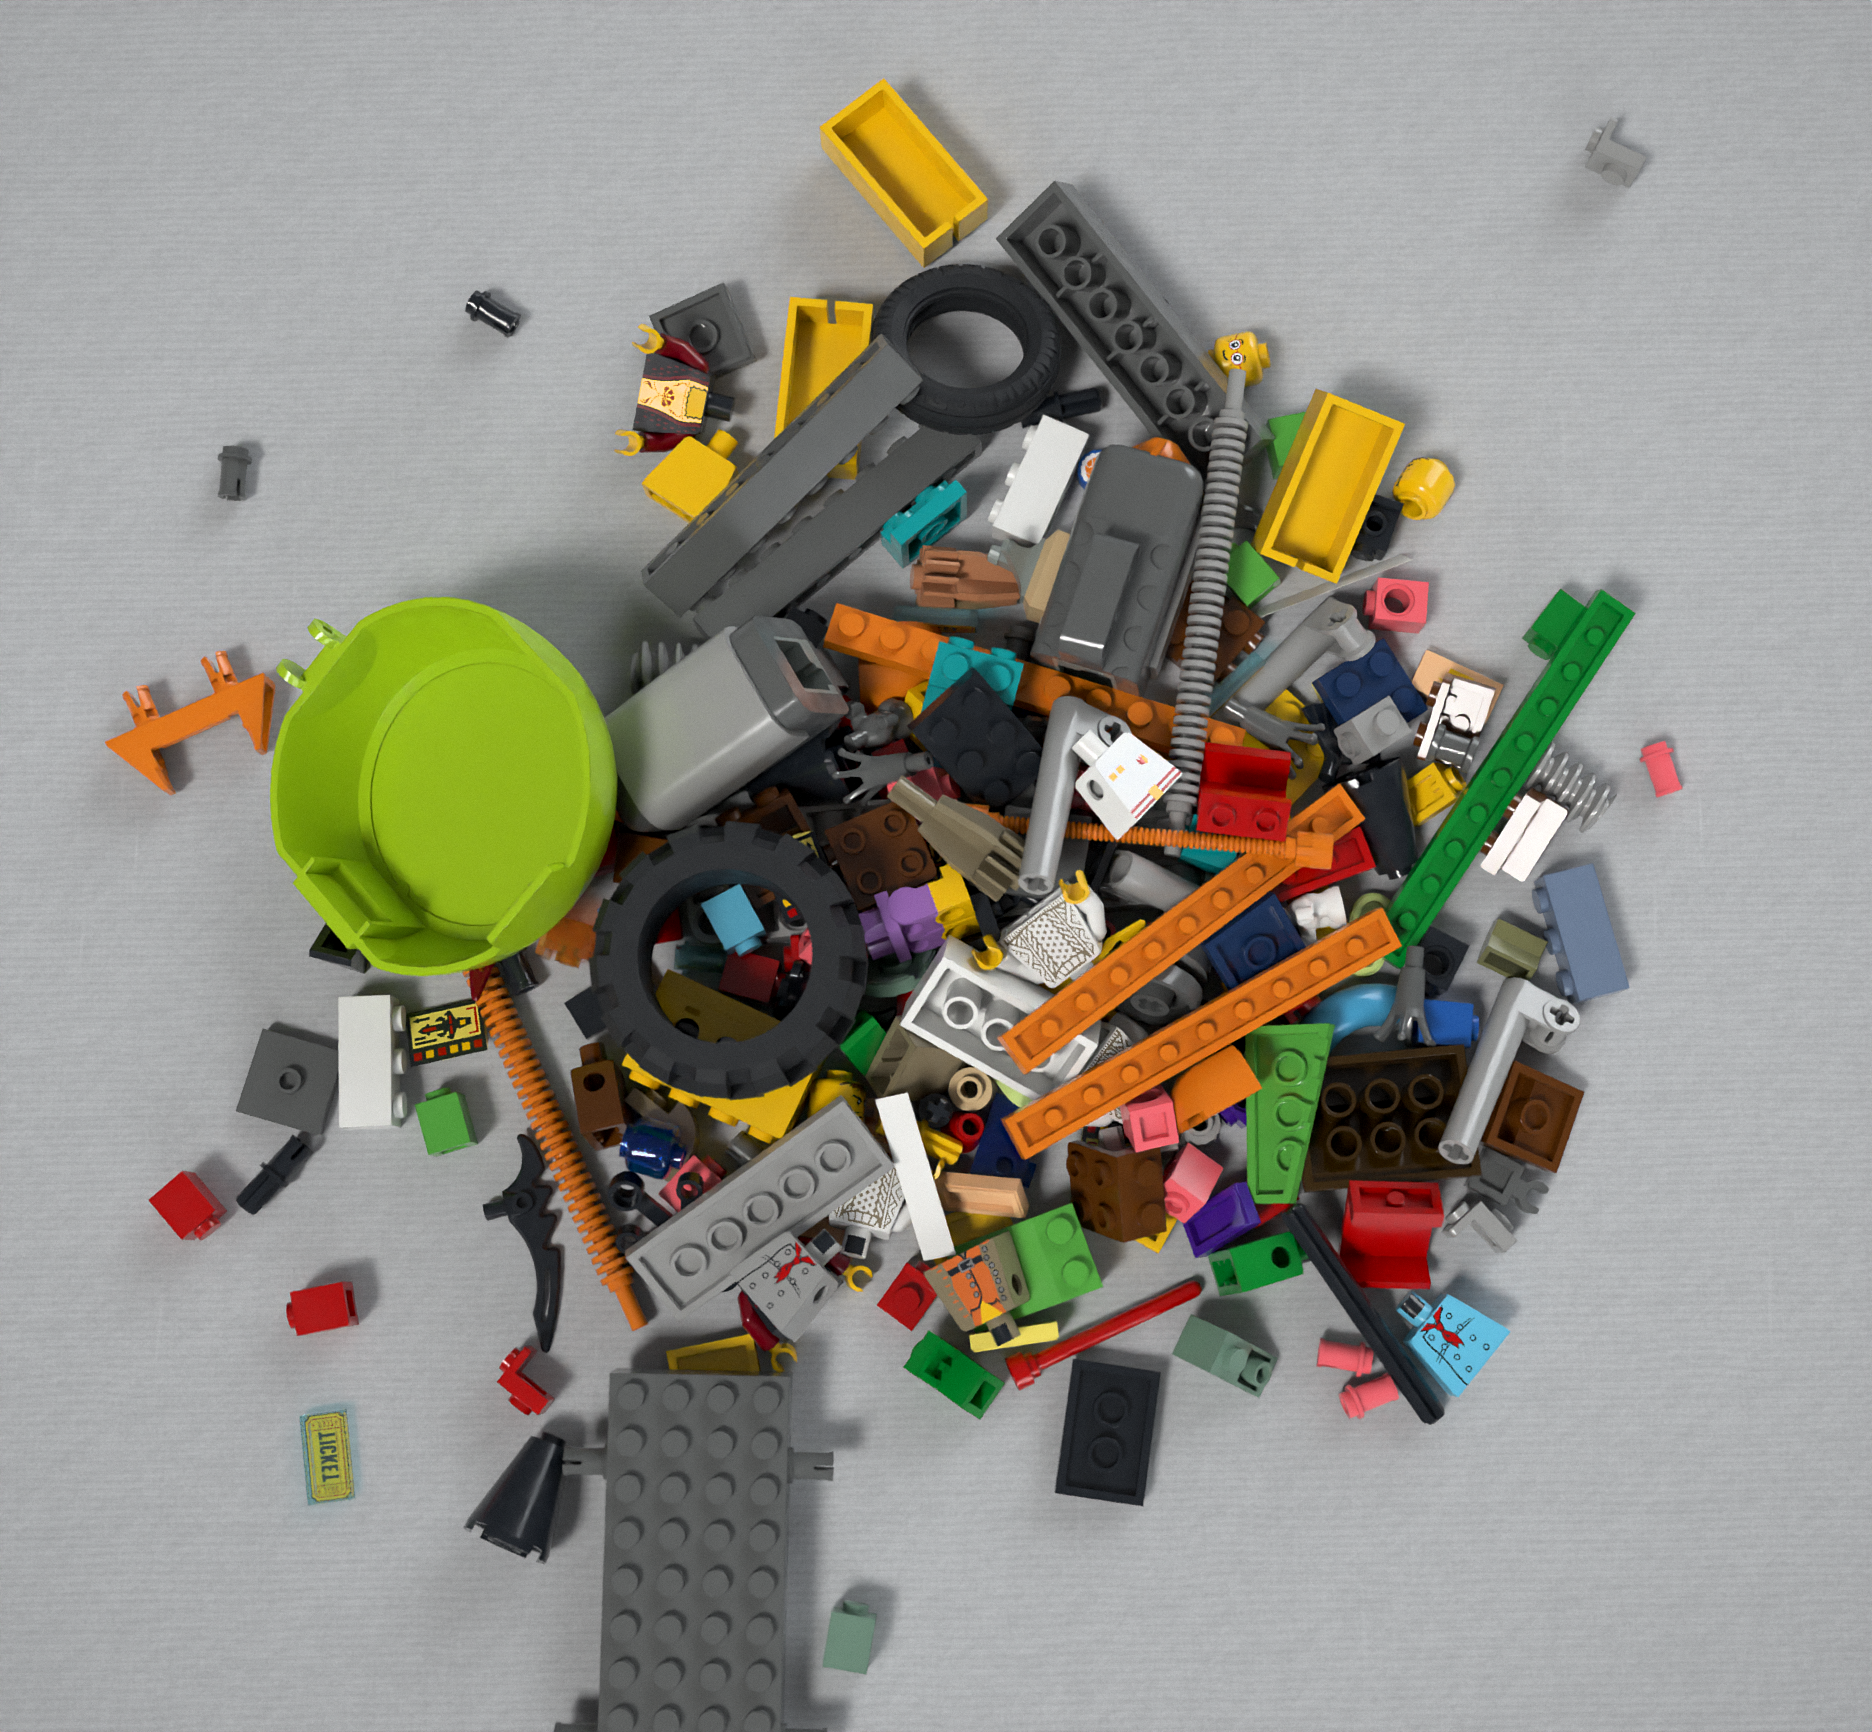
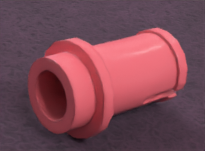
M1666 741L1641 749L1643 757L1639 758L1640 763L1645 762L1656 792V798L1683 789L1670 753L1674 752L1673 748H1668Z
M1320 1338L1317 1367L1323 1366L1356 1372V1377H1361L1362 1373H1371L1374 1352L1371 1347H1365V1342L1362 1341L1360 1345H1353Z
M1386 1372L1382 1376L1354 1388L1350 1384L1345 1386V1391L1339 1394V1399L1349 1419L1355 1416L1358 1419L1364 1418V1412L1390 1401H1396L1399 1399V1395L1391 1376Z

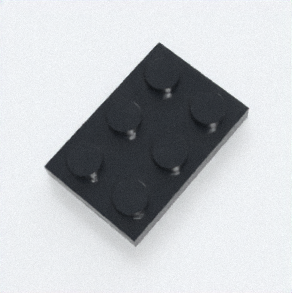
M973 667L966 671L907 725L910 731L972 802L977 805H989V812L1000 813L1006 805L1010 804L1038 777L1043 748Z
M1072 1358L1055 1493L1143 1507L1160 1371Z

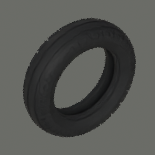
M981 265L940 266L939 269L937 267L928 269L905 280L882 303L870 332L869 345L882 333L917 369L923 379L919 384V391L914 398L904 405L899 403L895 408L902 414H905L910 420L942 433L982 435L992 433V431L997 432L1019 423L1032 414L1046 399L1056 381L1060 368V335L1055 319L1046 303L1032 288L1010 274L1005 275L1003 271L986 266L982 268ZM967 311L992 317L1007 326L1016 335L1021 344L1023 359L1016 370L1000 382L979 388H959L937 382L922 373L910 358L906 345L911 334L924 321L943 313Z

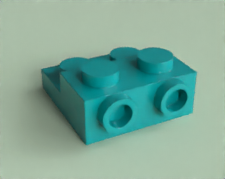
M945 480L937 487L934 485L928 486L915 499L916 504L905 513L902 511L896 513L882 527L884 529L880 532L882 545L902 569L920 556L919 550L922 548V545H934L967 518V491L957 480L953 481L950 485Z
M950 636L948 643L939 641L921 712L971 667L981 674L1008 708L1012 710L1024 663L1015 661L1017 653L1001 648L992 647L990 654L973 650L975 643L967 639Z

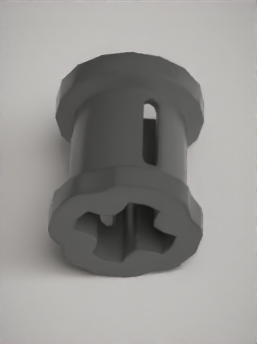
M1440 723L1426 759L1433 761L1437 758L1457 765L1461 768V772L1467 774L1481 738L1474 736L1470 739L1446 730V725Z

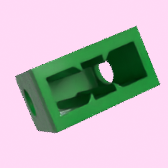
M1291 1231L1219 1250L1208 1256L1220 1296L1244 1293L1304 1274L1302 1264L1311 1261Z

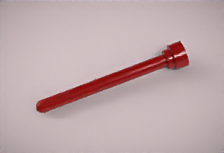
M1191 1280L1034 1355L1031 1352L1022 1355L1021 1351L1004 1358L1017 1389L1020 1391L1035 1384L1034 1379L1041 1376L1040 1371L1198 1297L1202 1292V1286L1198 1281Z

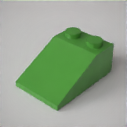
M1072 1203L954 1247L956 1255L947 1256L949 1260L990 1238L1009 1231L1030 1295L1028 1302L1009 1310L1014 1320L1103 1287ZM983 1323L973 1329L975 1333L987 1330L988 1327L986 1323Z

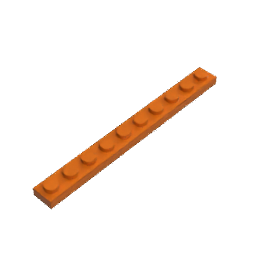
M836 603L823 647L929 680L939 641L948 643L949 637ZM974 645L973 650L986 654L991 652V650ZM1016 658L1015 661L1024 663L1013 706L1049 717L1051 706L1055 699L1063 696H1073L1082 699L1088 705L1111 716L1119 717L1129 726L1132 735L1149 748L1168 754L1170 749H1178L1170 746L1171 738H1180L1172 735V728L1178 726L1173 724L1174 716L1180 715L1175 713V707ZM1204 717V719L1208 720V726L1202 730H1205L1207 733L1206 739L1200 741L1242 746L1246 729ZM1109 728L1106 732L1109 733L1113 728Z
M1338 784L1288 821L1286 837L1297 838L1298 831L1334 834L1335 842L1365 818L1341 784ZM1252 852L1249 854L1244 853L997 1039L1023 1075L1029 1073L1301 867L1295 866V860L1284 859V856L1282 857L1280 854L1275 856L1273 853L1270 856L1269 853L1263 855V852L1261 855L1257 854V852L1255 854H1252Z
M1374 908L1003 1117L1001 1121L1020 1157L1026 1160L1400 948L1402 945L1383 908Z

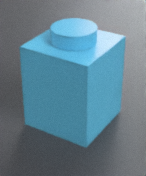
M740 884L701 904L729 956L737 952L739 957L762 945L760 939L767 936Z

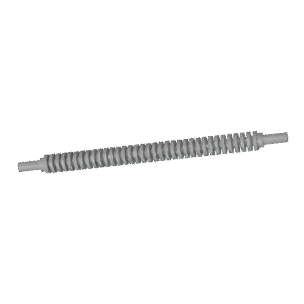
M1230 369L1225 408L1220 410L1219 417L1214 419L1213 427L1215 429L1212 433L1214 440L1211 441L1210 449L1212 451H1210L1209 455L1211 462L1208 463L1209 473H1207L1206 482L1208 483L1205 485L1206 495H1204L1203 499L1205 505L1202 507V515L1204 516L1201 517L1200 525L1202 527L1199 529V536L1201 538L1198 539L1197 547L1199 549L1196 551V558L1198 560L1195 561L1194 569L1197 571L1193 573V580L1195 582L1192 583L1191 591L1194 593L1190 595V602L1193 604L1189 605L1188 613L1191 615L1187 617V624L1190 626L1186 627L1185 635L1188 637L1184 639V646L1187 648L1183 649L1182 657L1186 660L1181 662V668L1186 671H1180L1179 679L1185 682H1179L1178 691L1183 693L1177 694L1176 701L1181 704L1175 706V713L1180 715L1174 716L1173 724L1178 726L1172 728V735L1180 738H1171L1170 746L1178 749L1169 750V757L1176 760L1168 761L1182 775L1166 791L1172 794L1163 795V802L1167 803L1166 812L1170 813L1167 832L1169 829L1172 832L1174 830L1185 832L1186 817L1191 815L1192 807L1197 806L1198 800L1189 795H1198L1199 787L1191 784H1200L1201 776L1192 773H1201L1202 765L1195 762H1202L1204 755L1197 751H1202L1205 748V742L1200 740L1206 739L1207 732L1202 729L1208 726V720L1204 719V717H1209L1210 709L1204 706H1210L1211 698L1205 695H1211L1213 688L1207 684H1213L1214 676L1209 673H1214L1216 666L1211 662H1215L1217 659V653L1213 651L1218 650L1219 644L1215 640H1218L1220 636V631L1217 629L1221 628L1222 620L1218 618L1222 617L1223 609L1220 607L1224 605L1225 599L1222 597L1226 592V587L1223 585L1227 583L1228 577L1225 574L1228 573L1229 569L1227 563L1230 561V554L1228 552L1231 551L1232 547L1230 541L1233 539V532L1231 530L1234 529L1235 525L1233 519L1236 517V510L1234 508L1237 507L1238 502L1236 497L1239 495V488L1237 486L1240 485L1241 480L1239 475H1241L1242 466L1240 464L1243 463L1244 456L1242 453L1245 450L1244 442L1247 435L1245 432L1248 428V422L1244 420L1245 413L1241 411L1246 371L1242 369ZM1165 844L1164 855L1181 857L1182 847L1178 848V845L1176 847H1172V845L1167 847Z

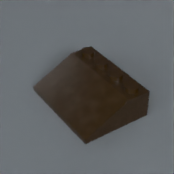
M1464 1044L1328 1057L1302 1173L1304 1193L1348 1189L1349 1180L1426 1182L1482 1176L1478 1148L1473 1160L1467 1164H1457L1447 1160L1438 1149L1468 1071Z

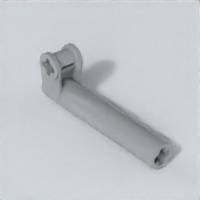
M1327 597L1209 717L1262 666L1264 667L1232 699L1248 708L1254 706L1264 711L1325 652L1343 658L1346 661H1354L1370 652L1375 645L1376 637L1370 630L1363 628L1356 618L1357 610L1354 606L1342 603L1333 597ZM1226 704L1211 717V719L1237 727L1240 725L1238 721L1222 713Z
M1063 696L1053 701L1047 725L1018 878L1019 886L1032 894H1047L1054 888L1080 762L1088 765L1072 747L1089 730L1108 747L1124 732L1131 733L1129 726L1119 717L1111 716L1088 705L1082 699L1073 696ZM1109 728H1113L1109 733L1106 732Z
M1115 849L1097 894L1125 904L1128 902L1148 903L1166 912L1200 886L1128 850L1120 851Z
M1512 977L1503 981L1439 1143L1438 1149L1444 1158L1457 1164H1467L1473 1160L1521 1041L1545 1054L1559 1052L1565 1044L1566 1035L1574 1033L1580 1025L1581 1018L1574 1005L1536 987L1528 980ZM1559 1011H1561L1562 1014H1561L1560 1017L1557 1019V1021H1555V1020H1556V1014H1557ZM1551 1032L1552 1037L1549 1041H1545V1038Z

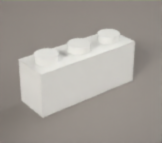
M1043 415L1038 427L1030 426L1022 444V448L1027 450L1021 464L1014 461L1005 481V485L1010 487L1004 501L997 498L990 512L988 522L993 523L992 538L1001 542L1004 539H1011L1025 548L1035 546L1042 538L1046 539L1076 474L1078 463L1086 452L1090 434L1046 415Z
M392 995L338 997L339 1128L347 1130L401 1128V1118L407 1115L405 1091L400 1092V1074H405L407 1068L406 1051L404 1048H400V1031H405L406 1011L404 1005H399V999Z

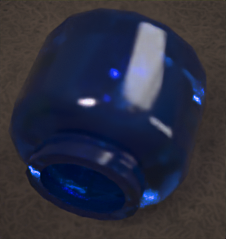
M644 1116L636 1124H628L621 1141L619 1156L625 1158V1166L629 1171L664 1180L670 1175L673 1168L681 1170L687 1155L688 1144L681 1143L682 1132L677 1125Z

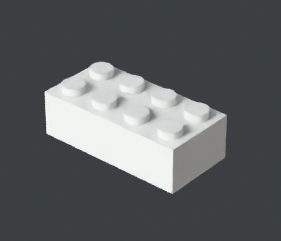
M949 934L906 1001L900 1025L1033 1101L1076 1077L1099 1045L1101 1021L1095 1022L1032 1071L1023 1075L997 1038L1055 994L1037 984L996 968L991 970L980 968L971 953L974 948Z

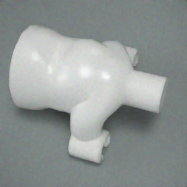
M1338 886L1330 887L1317 894L1306 893L1292 901L1288 907L1283 908L1292 924L1299 929L1301 939L1306 947L1317 941L1316 929L1329 926L1337 930L1347 924L1345 909Z

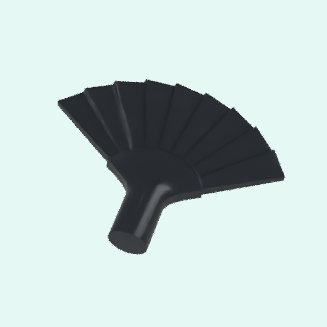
M1313 703L1301 708L1309 724L1317 725L1318 723H1323L1325 725L1324 731H1313L1318 736L1319 742L1317 743L1324 754V761L1318 778L1323 783L1332 784L1335 782L1340 765H1351L1353 762L1339 748L1338 738L1334 733V729L1338 727V724L1325 703ZM1380 753L1360 764H1372L1381 761Z

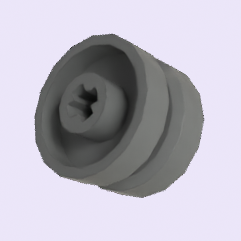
M1199 944L1115 1008L1124 1012L1132 1019L1149 1025L1165 1027L1200 1007L1203 999L1202 989L1208 981L1212 963Z

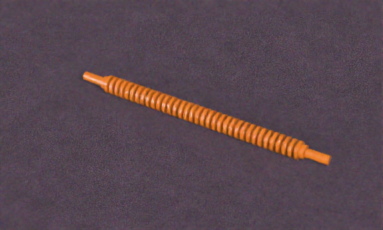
M484 967L479 968V971L483 972ZM493 967L480 999L475 1001L478 1008L484 1007L480 1011L482 1018L489 1017L484 1022L486 1027H494L489 1031L491 1038L499 1037L493 1042L495 1047H504L498 1052L500 1058L510 1057L503 1061L505 1069L514 1067L507 1072L510 1079L519 1077L512 1082L514 1089L523 1087V1089L516 1093L518 1099L528 1098L521 1103L523 1110L533 1108L526 1113L528 1120L537 1118V1120L530 1124L532 1130L542 1128V1130L535 1134L537 1141L546 1139V1141L542 1142L539 1146L542 1151L551 1149L544 1157L546 1161L556 1160L549 1165L551 1172L560 1169V1172L553 1177L556 1182L565 1180L564 1183L558 1186L560 1192L570 1191L563 1196L565 1203L573 1200L575 1202L567 1207L569 1213L579 1211L577 1215L572 1217L574 1224L581 1221L584 1222V1224L577 1227V1231L579 1234L588 1231L589 1234L581 1238L583 1244L593 1242V1245L588 1247L586 1251L588 1255L597 1252L598 1255L592 1258L591 1262L593 1265L602 1263L603 1266L595 1271L598 1276L607 1274V1277L601 1279L600 1282L602 1286L607 1285L610 1293L615 1292L633 1332L648 1325L631 1286L634 1283L631 1273L635 1271L632 1266L626 1268L622 1266L629 1261L625 1256L619 1258L618 1255L622 1252L613 1246L616 1242L617 1234L611 1237L608 1235L616 1229L613 1224L604 1226V1223L610 1221L611 1218L608 1213L602 1216L599 1215V1213L606 1210L604 1203L596 1206L594 1204L602 1199L600 1193L590 1195V1192L597 1189L595 1182L585 1184V1182L592 1179L591 1173H580L588 1168L585 1161L576 1164L578 1160L583 1158L581 1151L571 1152L578 1148V1144L576 1141L567 1143L568 1140L574 1137L571 1130L562 1132L569 1127L567 1120L558 1122V1120L564 1117L562 1110L553 1112L560 1104L557 1099L548 1101L555 1096V1093L552 1089L544 1091L551 1085L548 1079L539 1081L546 1076L544 1069L535 1071L542 1064L539 1059L530 1060L537 1053L534 1048L525 1050L532 1045L530 1038L521 1040L528 1033L525 1028L518 1029L523 1025L521 1018H515L519 1013L516 1008H510L514 1005L511 997L505 998L510 993L506 987L501 988L505 982L502 977L496 978L500 975L498 967ZM469 971L462 972L465 978L469 977ZM467 979V985L470 987V979Z

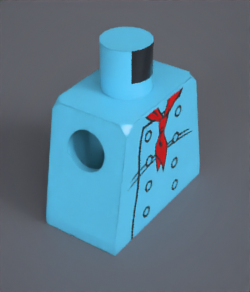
M1412 1290L1396 1308L1399 1314L1414 1325L1404 1337L1403 1343L1447 1394L1454 1397L1461 1395L1510 1333L1506 1327L1449 1294H1440L1430 1305Z

